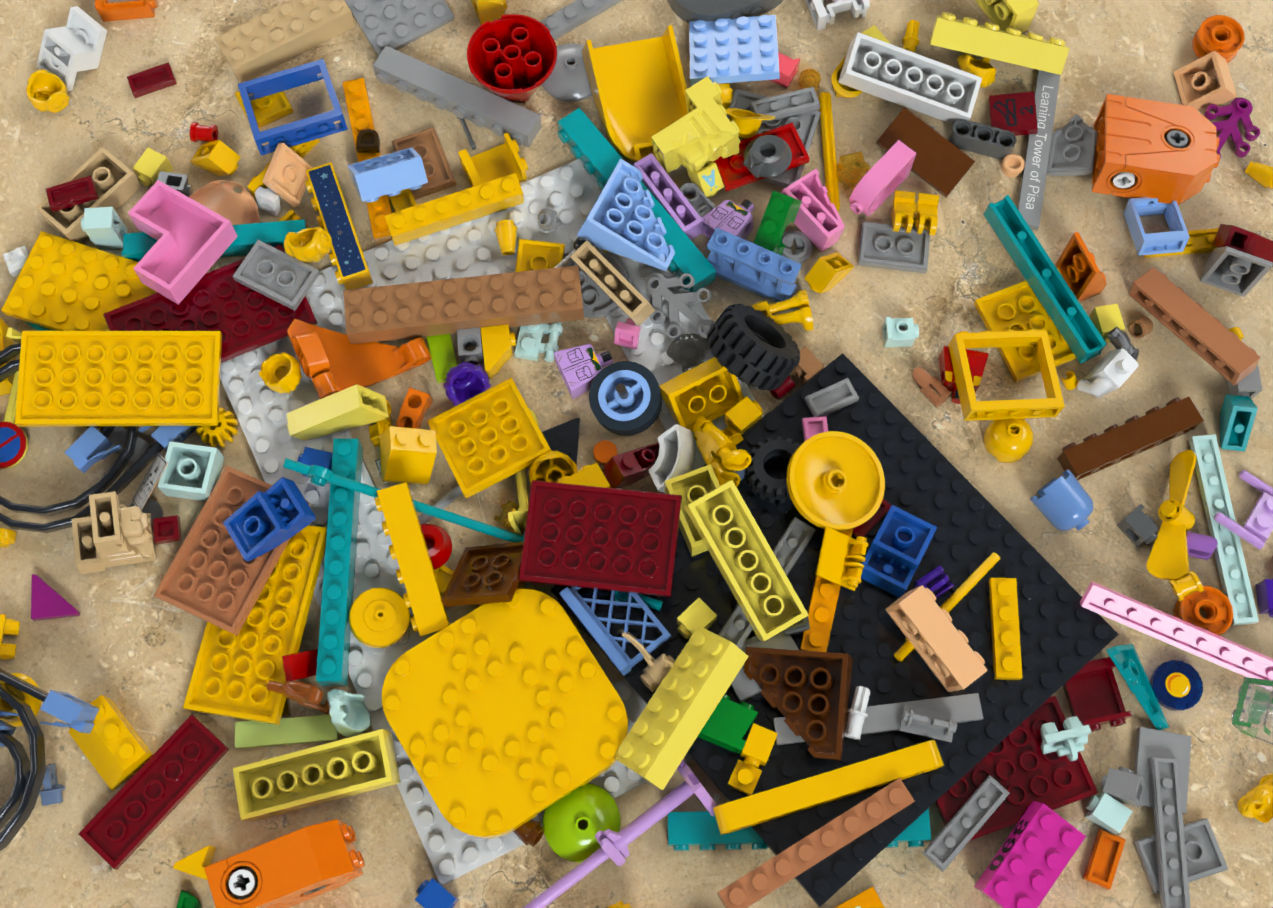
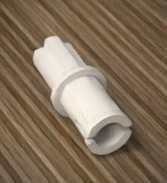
M856 687L851 709L847 710L849 716L845 728V737L856 740L861 738L865 718L868 717V714L865 712L870 690L866 687Z

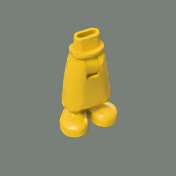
M703 416L699 417L692 430L696 445L707 465L711 464L720 486L733 480L737 487L740 484L741 478L736 471L747 468L751 464V456L746 450H737L736 445L710 420H706Z

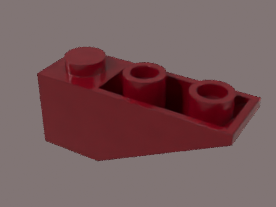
M1220 224L1212 246L1216 248L1227 246L1273 262L1272 240L1233 225Z
M659 442L613 456L602 469L611 488L620 489L649 476L648 470L655 464L659 456Z

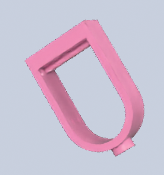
M898 140L857 184L849 199L851 210L856 214L862 212L866 216L873 214L909 176L917 153Z

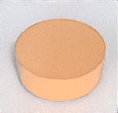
M1017 154L1007 155L1001 164L1002 172L1008 177L1021 175L1025 167L1024 159Z

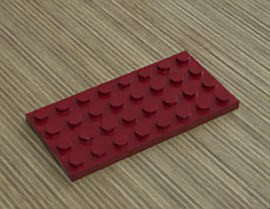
M281 244L274 247L285 253ZM244 259L206 273L179 305L160 293H155L103 314L110 331H221V363L287 337V330L294 319L312 325L318 323L306 296L294 311L235 281L233 275Z

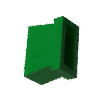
M724 694L697 737L741 755L746 743L743 739L755 721L758 712L754 711L752 705L746 702L735 703L730 701L728 695Z

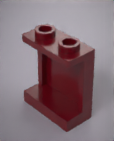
M1110 657L1089 661L1063 685L1072 717L1077 716L1083 726L1089 725L1091 732L1101 729V725L1109 723L1111 727L1126 724L1125 720L1132 716L1131 711L1125 710L1112 670L1116 665Z

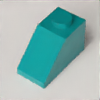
M1225 395L1220 412L1221 449L1246 450L1258 410L1250 397Z

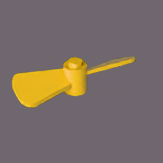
M1192 450L1181 452L1172 459L1169 475V499L1164 501L1158 509V515L1163 522L1146 567L1150 574L1159 579L1177 581L1189 574L1186 531L1193 527L1195 516L1184 504L1197 459L1196 454Z

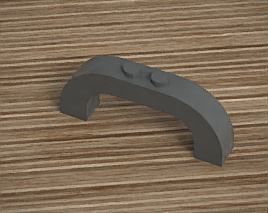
M668 0L674 13L687 23L697 20L709 22L720 18H730L732 20L743 16H760L773 10L783 2V0Z

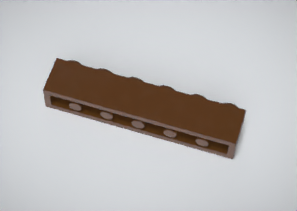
M1189 396L1182 400L1177 397L1166 403V406L1161 409L1156 406L1148 410L1145 416L1139 418L1136 415L1127 419L1122 426L1112 425L1099 436L1094 433L1084 438L1083 442L1078 445L1075 442L1068 444L1062 448L1063 452L1057 459L1064 471L1069 469L1074 477L1080 480L1195 430L1204 420Z

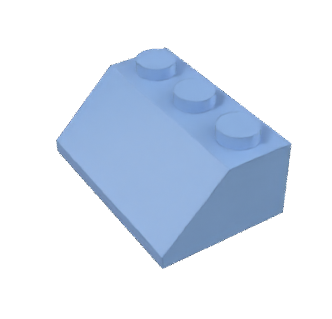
M412 147L347 165L357 194L362 202H374L379 200L380 196L387 194L388 196H395L400 194L401 190L408 188L416 190L423 187L422 184L428 183L422 158Z

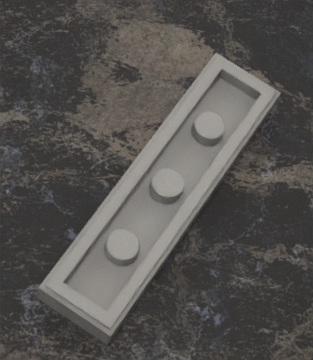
M987 776L922 854L943 872L1010 793L992 776Z

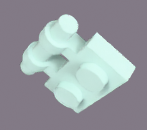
M562 322L550 325L520 326L514 353L515 358L538 361L539 354L544 353V360L546 362H553L554 352H557L559 349L557 342L562 334ZM544 334L550 335L546 344L542 343Z

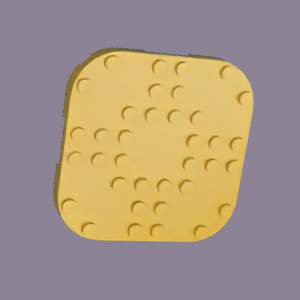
M516 589L511 602L483 604L411 648L393 663L382 687V706L385 716L440 812L456 829L474 837L496 838L509 834L581 785L584 786L607 771L617 761L613 756L628 734V718L625 706L571 619L556 600L545 593L532 589Z

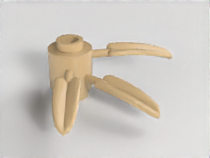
M623 629L617 630L619 634L629 640L641 652L648 663L640 678L648 689L654 692L670 668H673L675 660L670 655L666 656V654H661L655 660L645 649L646 646L644 645L643 647L636 640L635 636L629 632H624Z

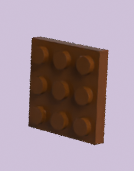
M524 542L465 547L441 599L444 606L511 602L520 582L519 574Z

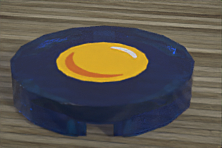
M1171 660L1162 663L1153 671L1150 678V684L1159 704L1171 711H1183L1192 708L1200 701L1203 693V682L1199 673L1191 665L1183 661Z

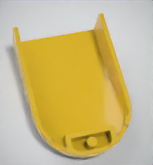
M672 25L667 26L661 37L593 48L591 39L586 40L582 49L583 61L593 99L610 142L622 156L635 163L651 153L654 155L651 137L688 114L685 97L687 86Z

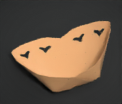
M225 180L213 181L189 196L194 201L230 220L232 225L260 223L255 197L239 183ZM233 187L240 188L242 193H237Z

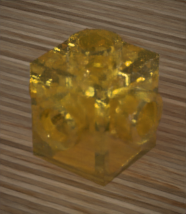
M862 151L840 156L836 174L838 182L843 185L844 191L854 190L860 180L870 170V165L865 162Z

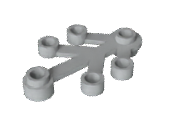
M652 273L645 280V289L652 295L653 308L655 309L650 315V320L655 324H662L665 321L666 316L662 311L663 296L669 305L670 326L667 328V335L670 338L678 339L682 336V328L679 322L680 311L698 327L699 335L707 339V333H704L703 327L708 324L711 329L715 322L708 319L704 320L685 303L698 301L708 303L712 299L711 291L701 288L698 292L674 294L668 288L677 286L691 288L695 284V278L688 273L675 278H666L663 274ZM686 277H690L691 279L688 285L684 284V279ZM655 280H658L659 282L657 288H653L652 283ZM706 291L708 297L702 300L701 294ZM656 313L661 314L659 321H656L654 318ZM673 328L678 329L676 336L671 334Z

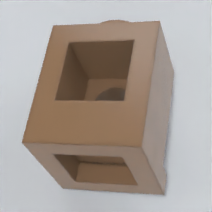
M804 346L800 350V361L792 371V374L796 378L803 380L801 384L803 386L824 369V365Z

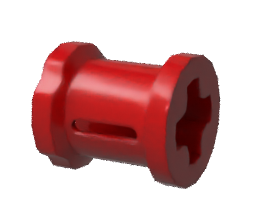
M192 122L189 132L190 140L192 142H197L198 140L206 142L217 141V125L205 126L199 125L198 122Z

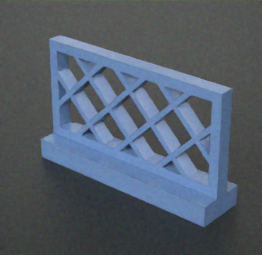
M566 587L560 592L563 600L623 676L629 673L631 668L644 657L641 652L632 659L628 657L625 653L626 642H631L625 637H613L610 634L611 623L625 624L624 632L628 633L629 625L643 626L642 637L636 640L643 647L644 644L649 645L645 648L649 654L671 637L637 593H629L628 602L614 601L615 591H611L610 601L597 599L598 589H594L593 599L582 598L577 591L582 587ZM632 597L637 603H632ZM587 603H592L591 609ZM596 604L610 605L608 618L597 617L594 614ZM613 605L627 607L626 620L612 619ZM631 607L644 610L643 622L629 620ZM648 617L652 620L653 623L647 622ZM602 622H607V628H605ZM646 627H657L663 635L655 641L645 640ZM617 641L623 642L622 648L617 643Z

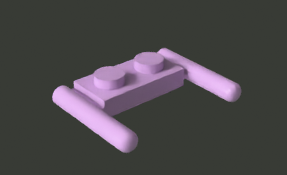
M1242 470L1239 473V478L1262 492V495L1256 502L1243 527L1221 512L1215 514L1214 520L1260 550L1273 530V488L1248 471Z

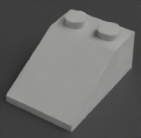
M1227 246L1215 248L1206 260L1200 282L1245 297L1272 268L1273 262Z

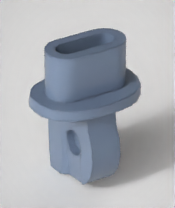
M55 763L46 765V773L42 782L44 788L39 792L42 806L63 802L62 790H65L64 785L58 784Z

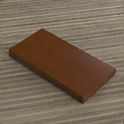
M905 107L876 142L879 147L887 152L900 140L916 152L911 171L946 198L975 163L972 158Z

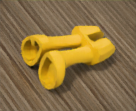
M799 290L794 297L784 301L768 304L766 300H762L750 306L754 310H759L765 316L772 318L778 325L800 323L804 330H814L806 290ZM793 308H798V309H799V310H796V311H793V312H789V313L778 314V315H772V314H774V313H777V312H780V311H784V310H788V309H793Z

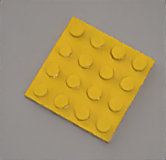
M1026 280L975 300L974 305L987 330L992 332H1003L1005 330L1026 331L1029 329L1047 330L1055 367L1077 359ZM1035 346L997 347L1015 383L1041 373Z
M512 377L427 421L431 430H435L436 440L466 499L527 468L541 454L551 451Z

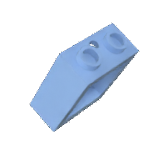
M1156 198L1129 199L1124 216L1138 256L1183 252L1190 237L1177 201L1166 204L1159 203ZM1164 214L1170 232L1145 234L1139 216Z

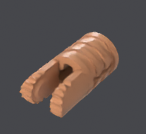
M920 367L914 368L912 373L914 382L916 381V384L921 388L920 392L929 399L935 408H938L952 393L942 385L936 376L932 377L927 371H924L925 369Z

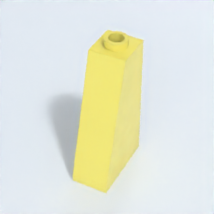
M357 384L286 413L289 435L304 441L389 418L385 396Z

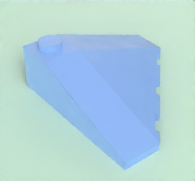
M620 159L577 236L603 250L666 271L675 254L672 245L667 246L663 235L667 232L661 218H655L651 208L655 204L649 190L644 191L640 183L643 179L641 171Z

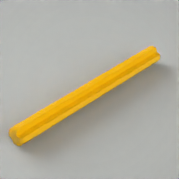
M821 92L818 100L820 103L819 111L821 112L820 125L825 186L828 191L827 196L831 204L834 203L838 212L840 209L831 94L829 92Z

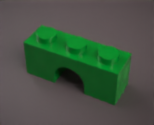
M773 191L753 243L782 256L785 244L782 243L783 233L789 223H794L802 201Z

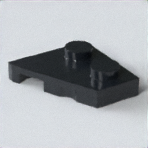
M575 418L542 432L552 451H559L568 455L577 464L580 418Z

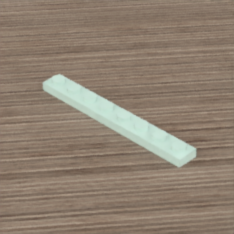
M1216 434L1192 436L1189 439L1191 450L1196 454L1197 458L1195 470L1210 536L1214 537L1218 543L1214 554L1223 594L1228 597L1233 608L1231 626L1255 624L1259 622L1240 537L1214 520L1215 514L1221 512L1236 522Z

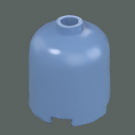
M1067 469L1062 473L1065 476L1064 478L1060 476L1058 479H1052L1037 491L1039 497L1033 495L1030 497V500L1056 529L1068 531L1075 527L1077 530H1080L1090 522L1087 518L1093 511V501L1071 471Z

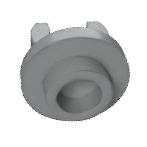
M544 208L540 211L538 225L541 230L551 231L559 228L562 221H557L556 211L550 208Z

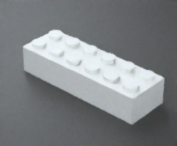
M858 32L850 42L838 83L954 124L957 120H969L971 118L982 78Z

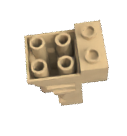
M116 491L89 495L91 516L71 519L75 561L80 574L106 571L107 567L156 560L151 513L141 512L138 506L126 507L125 504H120Z

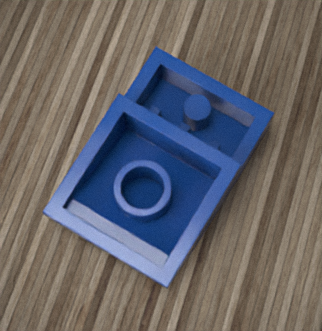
M282 477L265 493L258 491L226 519L223 524L244 560L250 561L269 552L296 535L314 521L316 516L295 482Z
M892 505L865 556V562H862L864 569H862L861 578L899 598L903 596L937 527Z

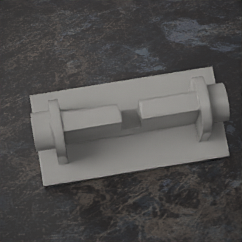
M904 705L899 731L952 742L953 733L957 729V722H955V716Z

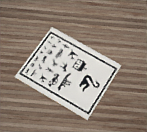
M159 452L131 500L141 511L168 464Z

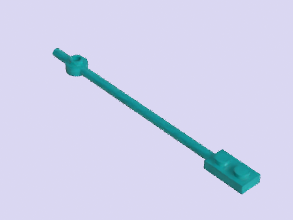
M288 458L285 459L283 468L307 475L311 478L310 482L318 486L324 487L325 484L332 483L372 497H378L377 491L381 490L334 474L331 470L318 465L309 466ZM413 500L417 512L512 543L524 542L525 533L522 536Z

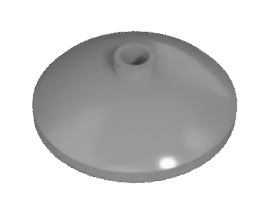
M568 43L557 46L555 68L548 79L542 84L545 91L552 97L561 101L577 102L592 96L582 56L584 45Z

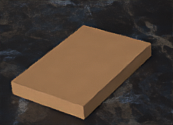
M434 127L392 141L395 152L412 147L422 158L428 183L422 184L423 187L411 190L414 199L456 186L455 179Z

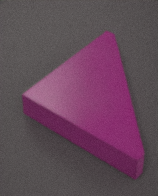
M32 574L31 619L33 621L80 616V612L67 602L66 599L39 576Z

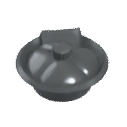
M763 135L753 139L747 145L744 152V166L747 167L756 179L759 176L774 177L783 173L789 167L792 160L790 146L782 138L774 135Z

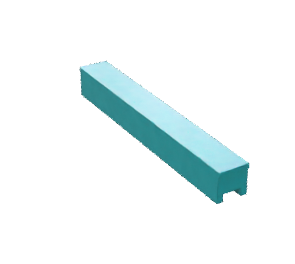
M1009 195L999 202L988 204L986 211L983 213L984 217L1079 363L1082 364L1100 355L1107 345Z
M302 219L232 225L238 237L220 257L248 255L257 240L272 247L281 244L284 249V240L288 232L297 233L302 229H306V221ZM144 232L123 234L122 256L139 262L158 240Z

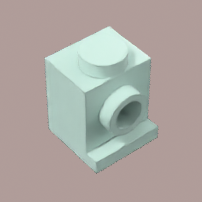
M885 318L882 325L884 348L912 347L915 338L919 337V326L914 324L913 318Z

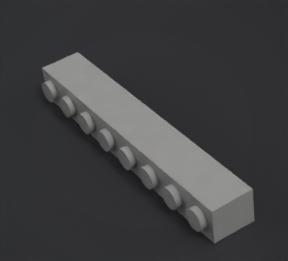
M385 46L373 64L375 76L381 83L393 85L401 92L415 95L421 101L426 100L434 104L438 109L450 111L456 117L472 121L476 126L485 127L498 136H504L508 132L511 140L515 139L518 145L530 147L541 129V117L539 114L391 47Z

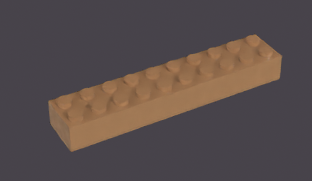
M578 266L343 290L346 335L351 344L457 333L458 329L477 327L481 329V327L509 324L510 328L584 320Z

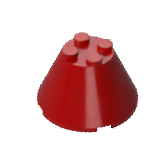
M507 14L501 15L500 19L490 23L489 20L486 21L473 33L467 47V61L471 73L480 84L508 101L525 103L553 72L557 61V46L549 29L538 20L525 15Z

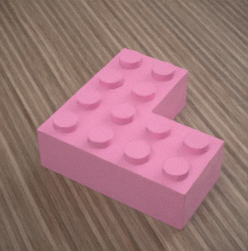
M159 180L128 212L137 229L158 240L133 268L144 285L178 305L238 237L230 220Z

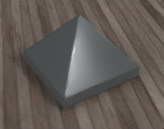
M808 616L784 630L785 635H802L804 631L810 629Z

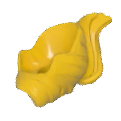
M1273 773L1263 776L1258 786L1252 788L1239 799L1237 807L1242 816L1250 819L1255 818L1262 823H1268L1273 818Z

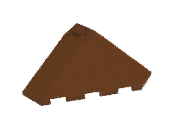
M746 647V655L749 657L744 664V673L750 680L754 679L762 689L761 694L773 708L777 707L786 718L784 722L797 737L800 735L809 746L808 751L814 758L841 760L853 658L849 654Z

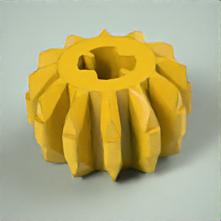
M220 407L218 426H199L200 428L196 432L201 436V441L204 444L209 443L211 447L215 448L219 443L221 447H225V441L228 440L233 443L231 435H238V430L235 428L238 426V421L233 419L234 415L231 411L226 412L224 408Z

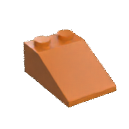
M1075 232L1055 263V266L1059 269L1064 280L1080 302L1099 295L1107 283L1104 273L1099 270L1095 263L1094 255L1087 249L1079 232Z

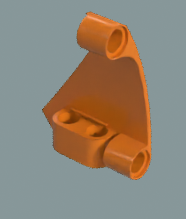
M294 319L287 330L305 375L308 378L311 377L320 399L356 384L362 387L374 385L418 367L432 358L423 338H416L406 344L403 343L400 347L378 342L351 344L346 334L318 327Z

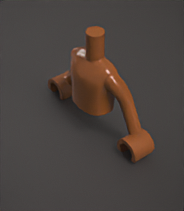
M272 680L268 682L267 690L283 694L288 699L294 700L302 706L316 709L329 715V702L326 699L325 704L320 703L323 692L317 686L300 681H289L284 684Z

